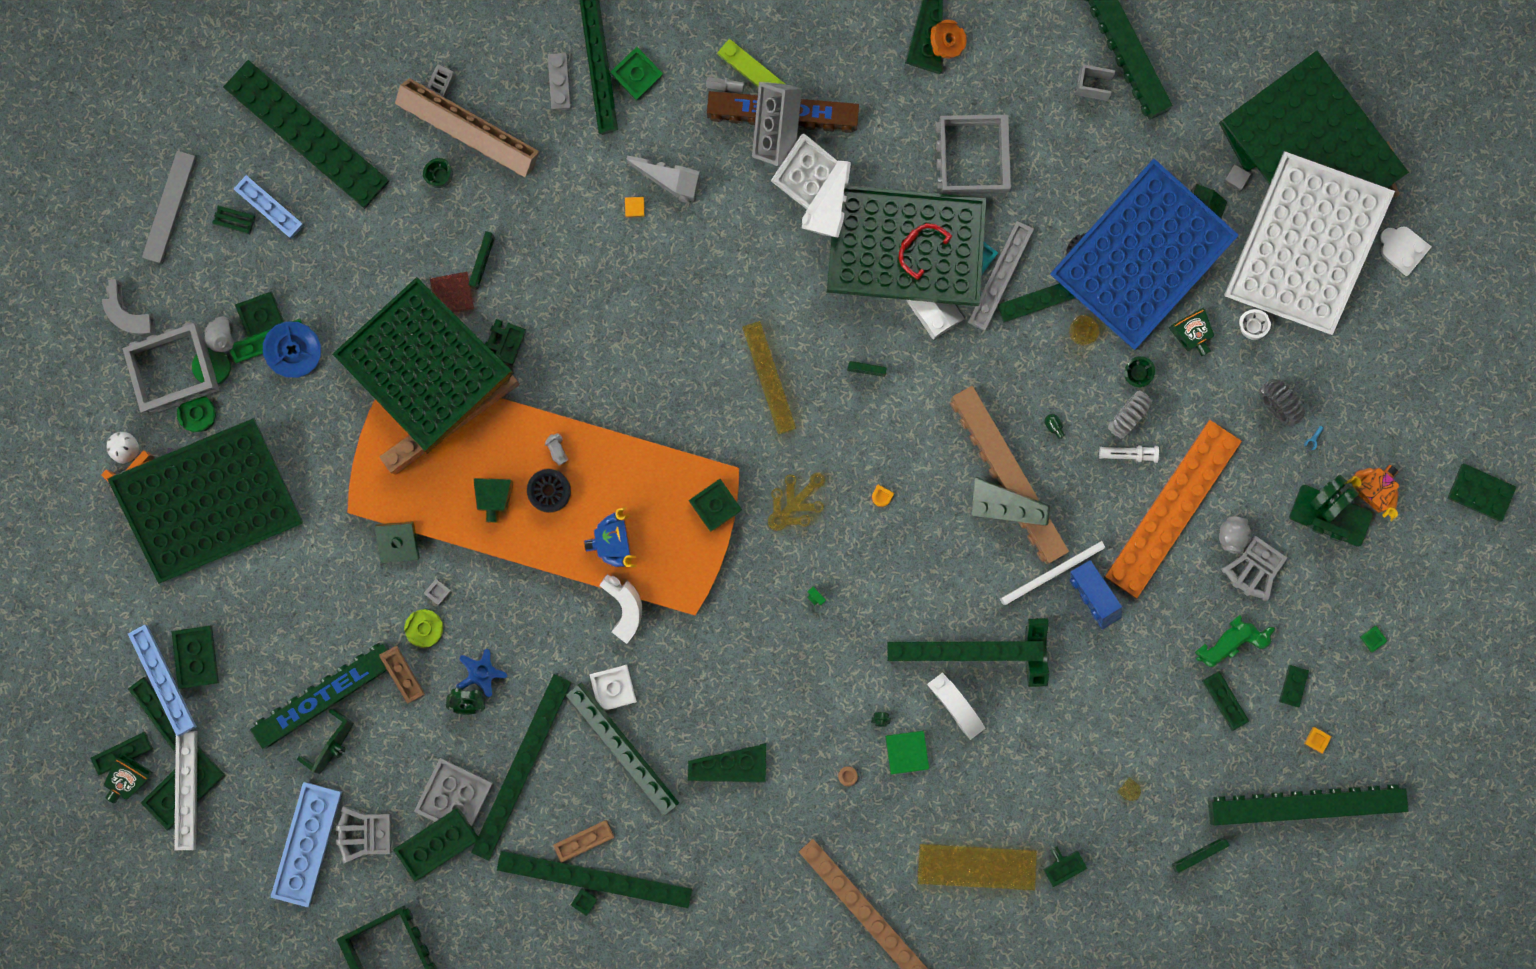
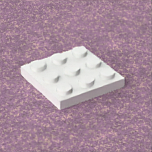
M801 134L771 179V182L805 209H808L838 161L808 136Z

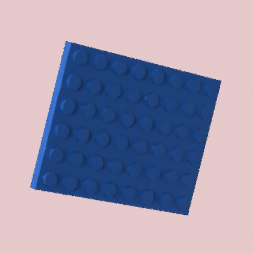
M1153 158L1052 270L1050 275L1135 350L1239 235Z

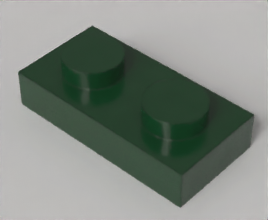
M1292 665L1288 666L1279 700L1280 703L1297 708L1300 707L1309 670Z

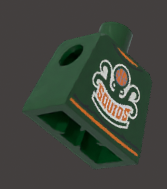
M1204 307L1168 327L1187 351L1196 347L1201 357L1211 352L1206 341L1213 338L1214 333Z
M120 753L105 780L104 786L110 790L105 798L111 803H116L120 796L128 800L148 780L153 772Z

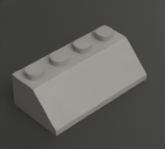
M759 82L752 151L753 158L781 166L797 140L801 88L787 84Z

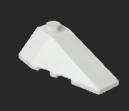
M838 160L806 210V214L802 218V229L820 235L839 237L844 220V213L841 212L842 203L846 202L847 197L844 195V188L848 185L851 162Z
M906 300L933 340L965 319L955 304Z

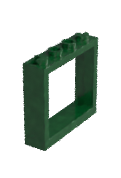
M401 906L336 939L349 968L364 969L350 938L400 914L424 968L437 969L434 962H430L428 955H430L429 949L426 944L422 945L420 940L421 932L417 926L414 927L411 921L413 915L410 909H406L405 906Z

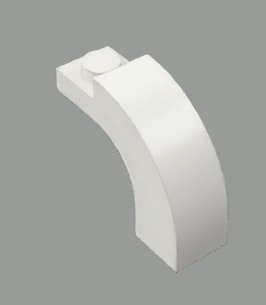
M607 574L599 586L615 597L622 607V618L614 626L612 633L627 644L640 624L642 602L637 590L628 580L622 586L616 577Z
M943 672L927 684L970 740L985 729V726L970 704Z

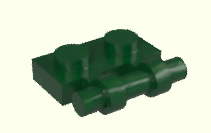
M496 319L494 326L492 325L490 328L491 333L488 341H485V345L491 351H496L495 355L502 362L513 366L526 329L507 323L506 328L502 329L503 321ZM502 335L500 344L496 345L497 336Z

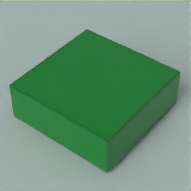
M1376 625L1360 636V639L1370 652H1374L1387 642V639Z

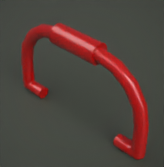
M927 223L920 225L915 230L913 229L901 243L902 246L899 250L900 264L915 279H919L925 271L920 269L918 273H915L911 270L903 259L904 251L918 236V233L926 228L935 229L945 235L946 238L943 243L947 244L952 238V234L936 224Z

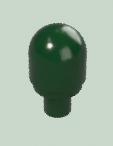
M1055 414L1047 415L1044 423L1049 432L1055 433L1058 439L1063 438L1065 434L1062 431L1063 426L1059 417Z

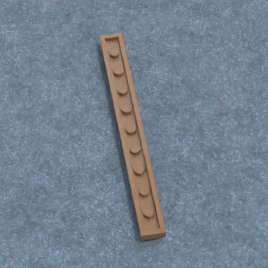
M813 838L798 851L901 969H928Z

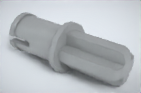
M707 77L706 88L742 94L744 82L727 80L726 77L725 79Z

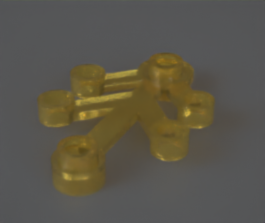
M813 473L809 480L810 483L795 498L794 485L796 478L794 475H787L784 480L787 487V506L782 512L780 499L783 496V492L779 488L772 490L773 513L768 518V525L772 530L781 531L786 525L806 527L810 524V517L808 515H802L800 518L788 517L791 512L814 511L815 513H820L823 511L824 505L820 501L800 504L815 488H820L824 485L825 478L821 473ZM788 477H792L794 479V482L792 484L787 483L786 480ZM820 477L821 482L818 484L815 483L814 478ZM779 491L781 495L776 498L773 493ZM820 504L821 510H815L814 505ZM803 517L808 519L807 524L801 523ZM775 518L781 519V523L779 525H776L774 523Z

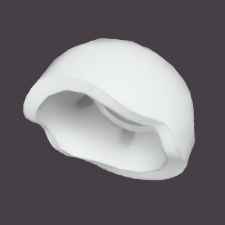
M1254 309L1245 312L1240 317L1239 327L1246 338L1258 340L1267 335L1271 322L1265 312Z
M117 432L109 437L107 452L113 460L125 464L132 461L138 455L139 444L131 434Z

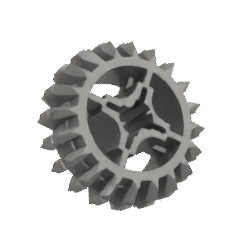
M1142 391L1134 393L1109 423L1108 429L1111 433L1120 439L1124 438L1146 414L1152 405V399Z

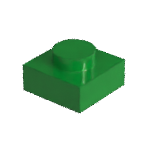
M814 587L807 591L809 594L807 598L814 606L816 604L821 606L826 601Z

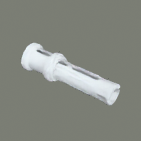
M1138 445L1136 448L1100 447L1099 459H1136L1138 462L1154 461V463H1158L1159 447H1142V445ZM1111 452H1113V453H1126V454H1111Z

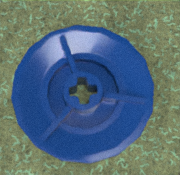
M286 321L275 325L267 333L263 342V356L267 365L275 373L284 377L298 378L309 374L317 366L321 357V344L317 334L309 326L300 322ZM288 345H295L297 353L295 351L290 353Z

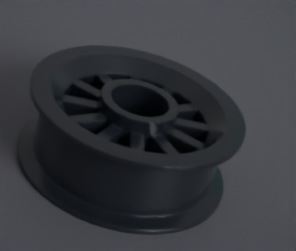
M540 470L530 478L527 484L528 499L540 511L547 513L559 511L570 499V484L566 477L557 470ZM547 486H553L554 492L550 496L544 494V489Z

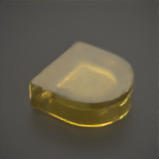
M1128 777L1117 790V793L1128 801H1134L1139 798L1141 789L1134 780Z

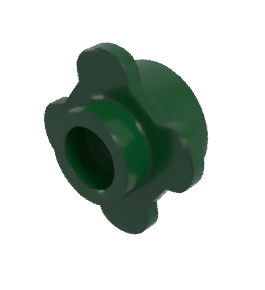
M875 712L871 723H875V726L885 727L887 724H890L891 718H889V714L886 712Z

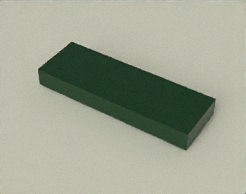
M485 231L468 284L470 288L475 290L479 289L495 239L494 235L488 231Z
M1220 671L1202 680L1232 731L1249 722Z
M142 732L90 759L99 776L110 771L120 753L134 759L153 750V747L146 732Z
M1219 838L1172 863L1171 866L1175 872L1180 873L1230 845L1226 839Z

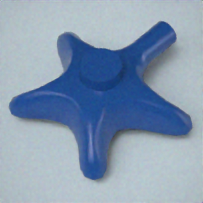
M489 649L484 650L480 661L473 660L465 655L459 657V660L469 673L466 679L456 685L459 689L463 690L469 685L476 684L483 690L486 697L492 696L491 680L493 678L507 677L505 672L492 666Z

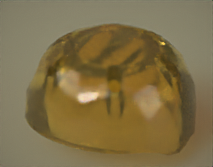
M1086 315L1076 317L1069 327L1071 340L1081 346L1093 343L1100 333L1097 322Z

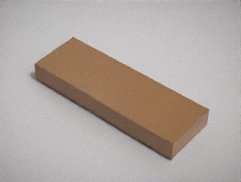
M398 646L380 654L382 662L407 704L425 695Z
M606 819L553 844L562 863L615 837Z

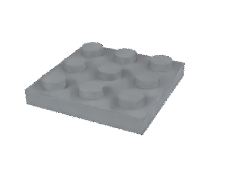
M440 758L414 812L432 821H437L453 809L459 807L467 821L473 826L493 782Z

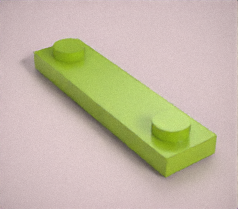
M730 39L717 52V55L758 88L759 82L785 84Z

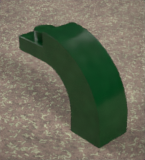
M1048 618L1028 619V625L1025 628V641H1043L1044 661H1026L1028 687L1048 686L1050 674L1047 662Z

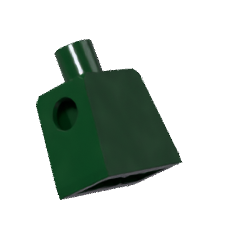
M474 478L477 510L486 511V522L497 523L498 512H507L513 486L512 480Z

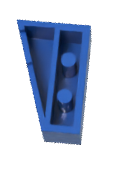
M1091 560L1070 572L1071 579L1069 581L1074 589H1078L1081 594L1080 598L1089 607L1092 616L1102 630L1122 618L1121 604Z

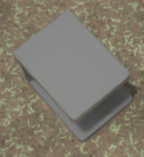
M1083 65L1079 71L1075 95L1108 101L1112 91L1082 86L1085 75L1111 80L1115 70Z

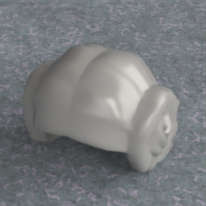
M222 316L209 322L205 328L204 340L211 350L226 352L233 348L234 341L231 336L233 329L232 320Z
M1231 516L1220 526L1219 541L1225 551L1242 554L1245 547L1250 544L1251 529L1248 526V519Z

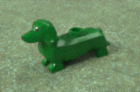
M1239 615L1229 623L1232 628L1222 634L1214 647L1207 650L1208 646L1204 644L1195 652L1199 656L1196 660L1202 661L1209 667H1214L1227 656L1232 658L1239 652L1238 647L1245 642L1251 643L1259 649H1265L1272 642L1271 635L1275 628L1268 627L1264 631L1259 632L1253 624L1242 622V617Z

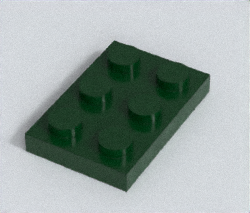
M1463 463L1460 466L1447 499L1502 522L1516 486Z
M212 626L171 631L178 689L219 683Z

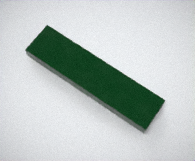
M143 677L129 687L128 690L172 750L175 751L176 734L154 688Z

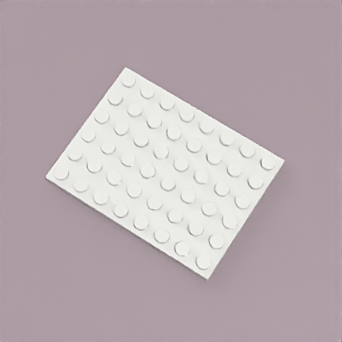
M1284 151L1224 296L1333 335L1395 191Z

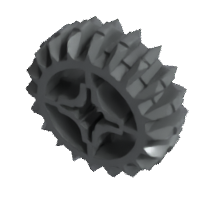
M1271 379L1259 389L1260 399L1263 401V404L1280 423L1292 427L1305 417L1304 406L1297 398L1298 396L1283 382Z

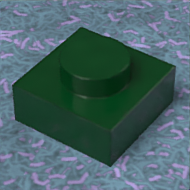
M581 888L571 906L587 916L598 898Z

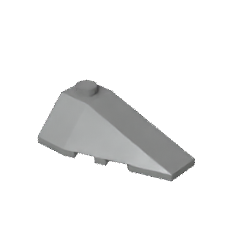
M627 155V164L675 197H678L679 201L684 203L695 201L701 181L700 171L675 165V168H671L663 162L654 165L648 159Z

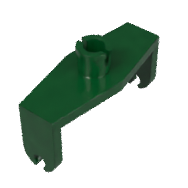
M330 708L329 713L342 721V723L325 744L315 764L302 756L297 758L300 763L318 774H321L334 755L337 758L343 755L339 751L345 752L346 748L341 745L354 722Z

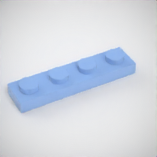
M247 175L234 188L239 195L290 239L304 226Z

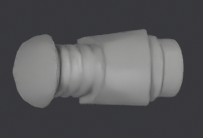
M556 433L554 435L551 434L547 438L545 446H548L553 461L560 466L569 459L566 457L560 444L563 441L562 436Z

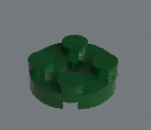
M455 688L446 697V708L448 710L449 707L453 708V712L457 714L472 715L476 714V710L481 709L480 712L484 711L486 699L482 696L483 692L480 690L463 691L462 689Z

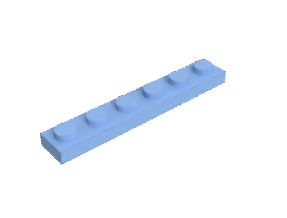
M143 625L128 633L176 736H181L196 728L197 726L148 625Z

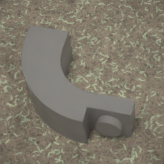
M117 279L108 280L109 286L106 287V292L109 299H102V304L110 321L118 328L132 335L142 337L156 335L155 317L150 314H129L123 305L122 282Z

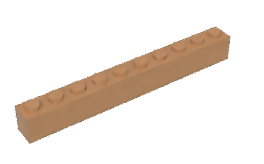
M970 386L951 398L952 402L950 405L955 413L958 412L961 416V425L964 429L968 428L971 433L969 436L974 446L978 445L981 451L979 455L984 463L987 461L989 464V473L993 479L997 478L1000 483L999 487L1015 491L1017 494L1039 501L974 387ZM1050 518L1047 526L1018 522L1022 529L1026 528L1029 535H1027V538L1031 545H1036L1039 550L1037 555L1041 562L1045 561L1046 564H1049L1069 552Z

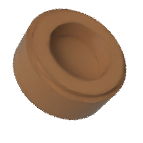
M846 766L839 771L838 779L844 786H852L856 783L858 774L854 768Z

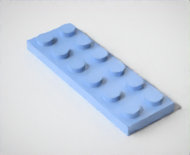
M303 782L271 898L310 907L342 791Z

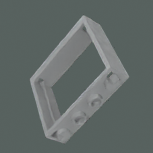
M1008 115L940 116L939 122L935 124V131L939 133V140H936V152H940V159H937L936 166L937 170H940V177H937V189H941V194L1009 193L1011 181ZM999 125L1001 185L947 186L945 126Z
M185 323L181 328L168 329L164 331V334L151 335L146 338L147 340L131 342L129 346L122 348L139 409L143 414L149 416L220 391L202 328L195 323ZM192 335L205 382L148 402L135 354Z

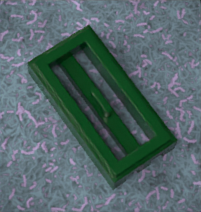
M218 205L212 224L250 235L255 216ZM223 211L226 213L250 219V221H244L241 219L223 215L221 213ZM219 219H225L248 227L247 229L220 222Z
M850 361L847 371L885 377L887 370L884 366Z

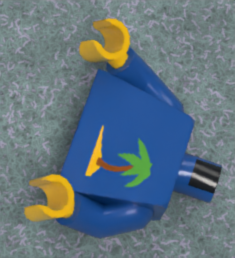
M626 507L617 509L615 513L608 515L597 525V529L594 530L595 539L584 540L586 552L597 550L598 557L602 558L604 563L614 567H636V565L631 564L632 558H636V556L630 555L626 524L623 520L630 517L629 515H623V511L627 509Z

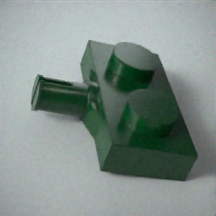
M1058 846L1050 850L1056 860L1053 864L1044 868L1043 871L1052 887H1055L1083 872L1087 867L1078 851L1068 856H1062Z

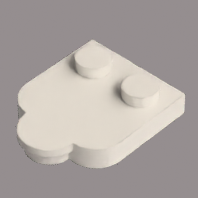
M1400 227L1398 229L1387 228L1380 235L1381 242L1384 244L1381 248L1382 257L1405 276L1412 272L1432 247L1407 227Z

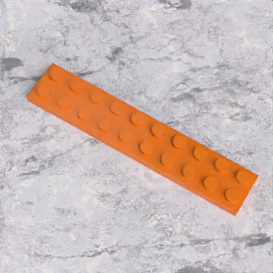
M1209 420L1104 577L1137 599L1242 441Z

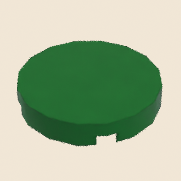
M207 348L217 383L221 384L229 377L231 372L230 359L224 352H215ZM196 354L192 362V372L195 378L203 383L205 380Z
M205 396L180 404L177 408V419L180 425L194 433L209 429L216 418V408L213 402Z

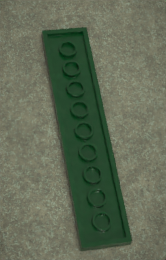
M247 60L223 86L227 92L364 209L389 183V180L251 61Z

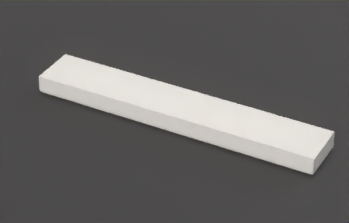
M1103 542L1096 543L1000 598V601L1003 605H1006L1103 550L1105 547Z
M189 731L181 736H176L175 850H196L197 731Z

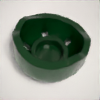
M435 158L425 165L423 178L430 186L443 188L452 181L453 170L447 160Z
M1134 357L1127 363L1124 377L1134 387H1145L1154 378L1155 366L1146 357Z

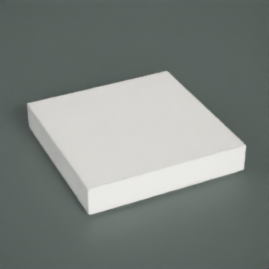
M628 665L589 674L595 699L604 711L637 702Z

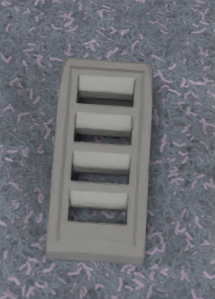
M437 64L427 88L432 90L435 87L441 90V93L432 91L445 98L456 75L453 71ZM440 74L448 76L447 79L441 77ZM436 81L444 83V86L437 84Z

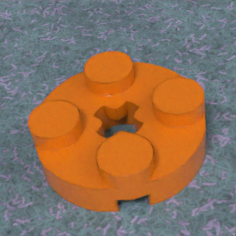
M944 20L932 27L931 44L935 55L951 59L959 56L962 50L965 49L966 34L963 28H959L956 25L958 24L957 22ZM947 35L948 38H951V42L949 43L946 40Z

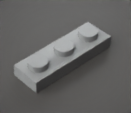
M548 54L552 111L569 110L571 106L567 54Z

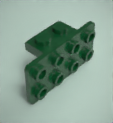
M1302 485L1290 512V520L1312 528V531L1315 533L1329 535L1332 540L1344 541L1356 547L1361 546L1373 516L1372 511L1350 503L1329 523L1322 516L1323 512L1329 507L1328 504L1317 511L1310 505L1320 490L1308 485Z

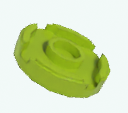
M427 609L417 610L410 614L404 626L408 641L414 646L421 648L431 647L436 644L442 637L444 630L443 622L439 615Z

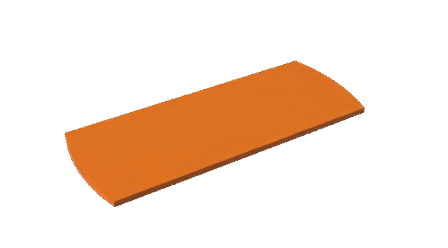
M501 398L441 441L428 454H423L394 475L387 469L380 456L408 437L409 434L374 400L361 431L353 459L347 513L383 524L414 522L416 534L602 588L599 585L608 574L616 577L622 586L628 580L635 587L640 599L696 616L720 571L729 545L735 516L710 532L688 500L718 479H721L737 502L739 489L738 467ZM558 433L562 436L563 441L560 444L566 457L569 459L560 466L553 461L548 446H545V442L551 434ZM543 469H554L562 473L568 480L571 495L568 503L561 510L551 513L543 512L534 507L529 501L527 484L536 472ZM474 478L510 479L513 481L507 512H498L497 523L486 522V511L477 510ZM547 486L544 489L546 496H550L554 492L553 486ZM626 507L627 509L623 511V515L630 516L628 519L623 520L626 524L630 555L636 556V558H632L631 564L636 565V567H614L604 563L602 558L598 557L597 550L588 552L585 550L584 540L595 539L594 530L597 529V525L605 517L615 513L619 508Z

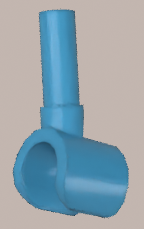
M1319 426L1311 439H1307L1304 442V446H1307L1308 442L1312 441L1313 447L1310 450L1316 449V440L1324 428Z

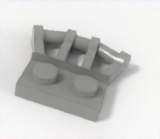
M1254 536L1240 557L1221 568V570L1227 574L1233 583L1232 586L1243 590L1246 596L1250 595L1262 598L1263 601H1268L1273 579L1287 557L1257 536ZM1244 560L1247 561V565L1237 577L1232 568ZM1254 566L1259 571L1251 583L1247 585L1243 580ZM1264 574L1267 575L1264 591L1254 589Z
M342 807L341 811L343 813L336 826V831H338L336 845L339 846L343 856V864L362 855L391 854V814H363L349 807ZM350 815L364 820V825L346 824ZM364 830V839H346V831ZM364 844V850L350 855L347 845Z

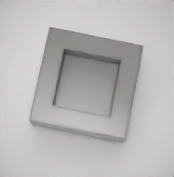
M1234 164L1224 182L1241 191L1251 174Z
M435 579L424 594L439 606L450 594L451 590L438 579Z

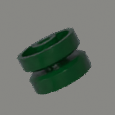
M1338 475L1332 482H1328L1310 503L1316 511L1321 510L1326 504L1329 505L1322 514L1329 523L1360 494L1354 487H1349L1342 493L1341 490L1347 485V480L1341 475Z

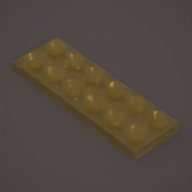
M919 844L917 883L1035 890L1037 851Z

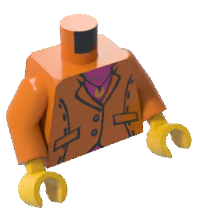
M1389 465L1384 471L1381 468L1363 469L1357 471L1352 478L1347 480V484L1351 483L1352 487L1360 493L1358 496L1378 513L1385 511L1382 514L1384 518L1389 515L1392 522L1398 516L1396 509L1399 484L1393 480L1398 470L1394 466Z

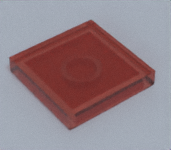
M468 272L430 278L432 292L453 313L475 309L471 288L468 285Z

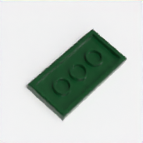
M197 747L198 802L225 776L221 769L199 747ZM175 769L141 802L167 831L175 825Z
M459 807L395 847L393 851L411 878L416 882L479 841L480 838Z

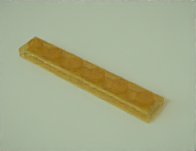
M758 321L742 326L777 434L780 435L795 430L796 426L761 322Z

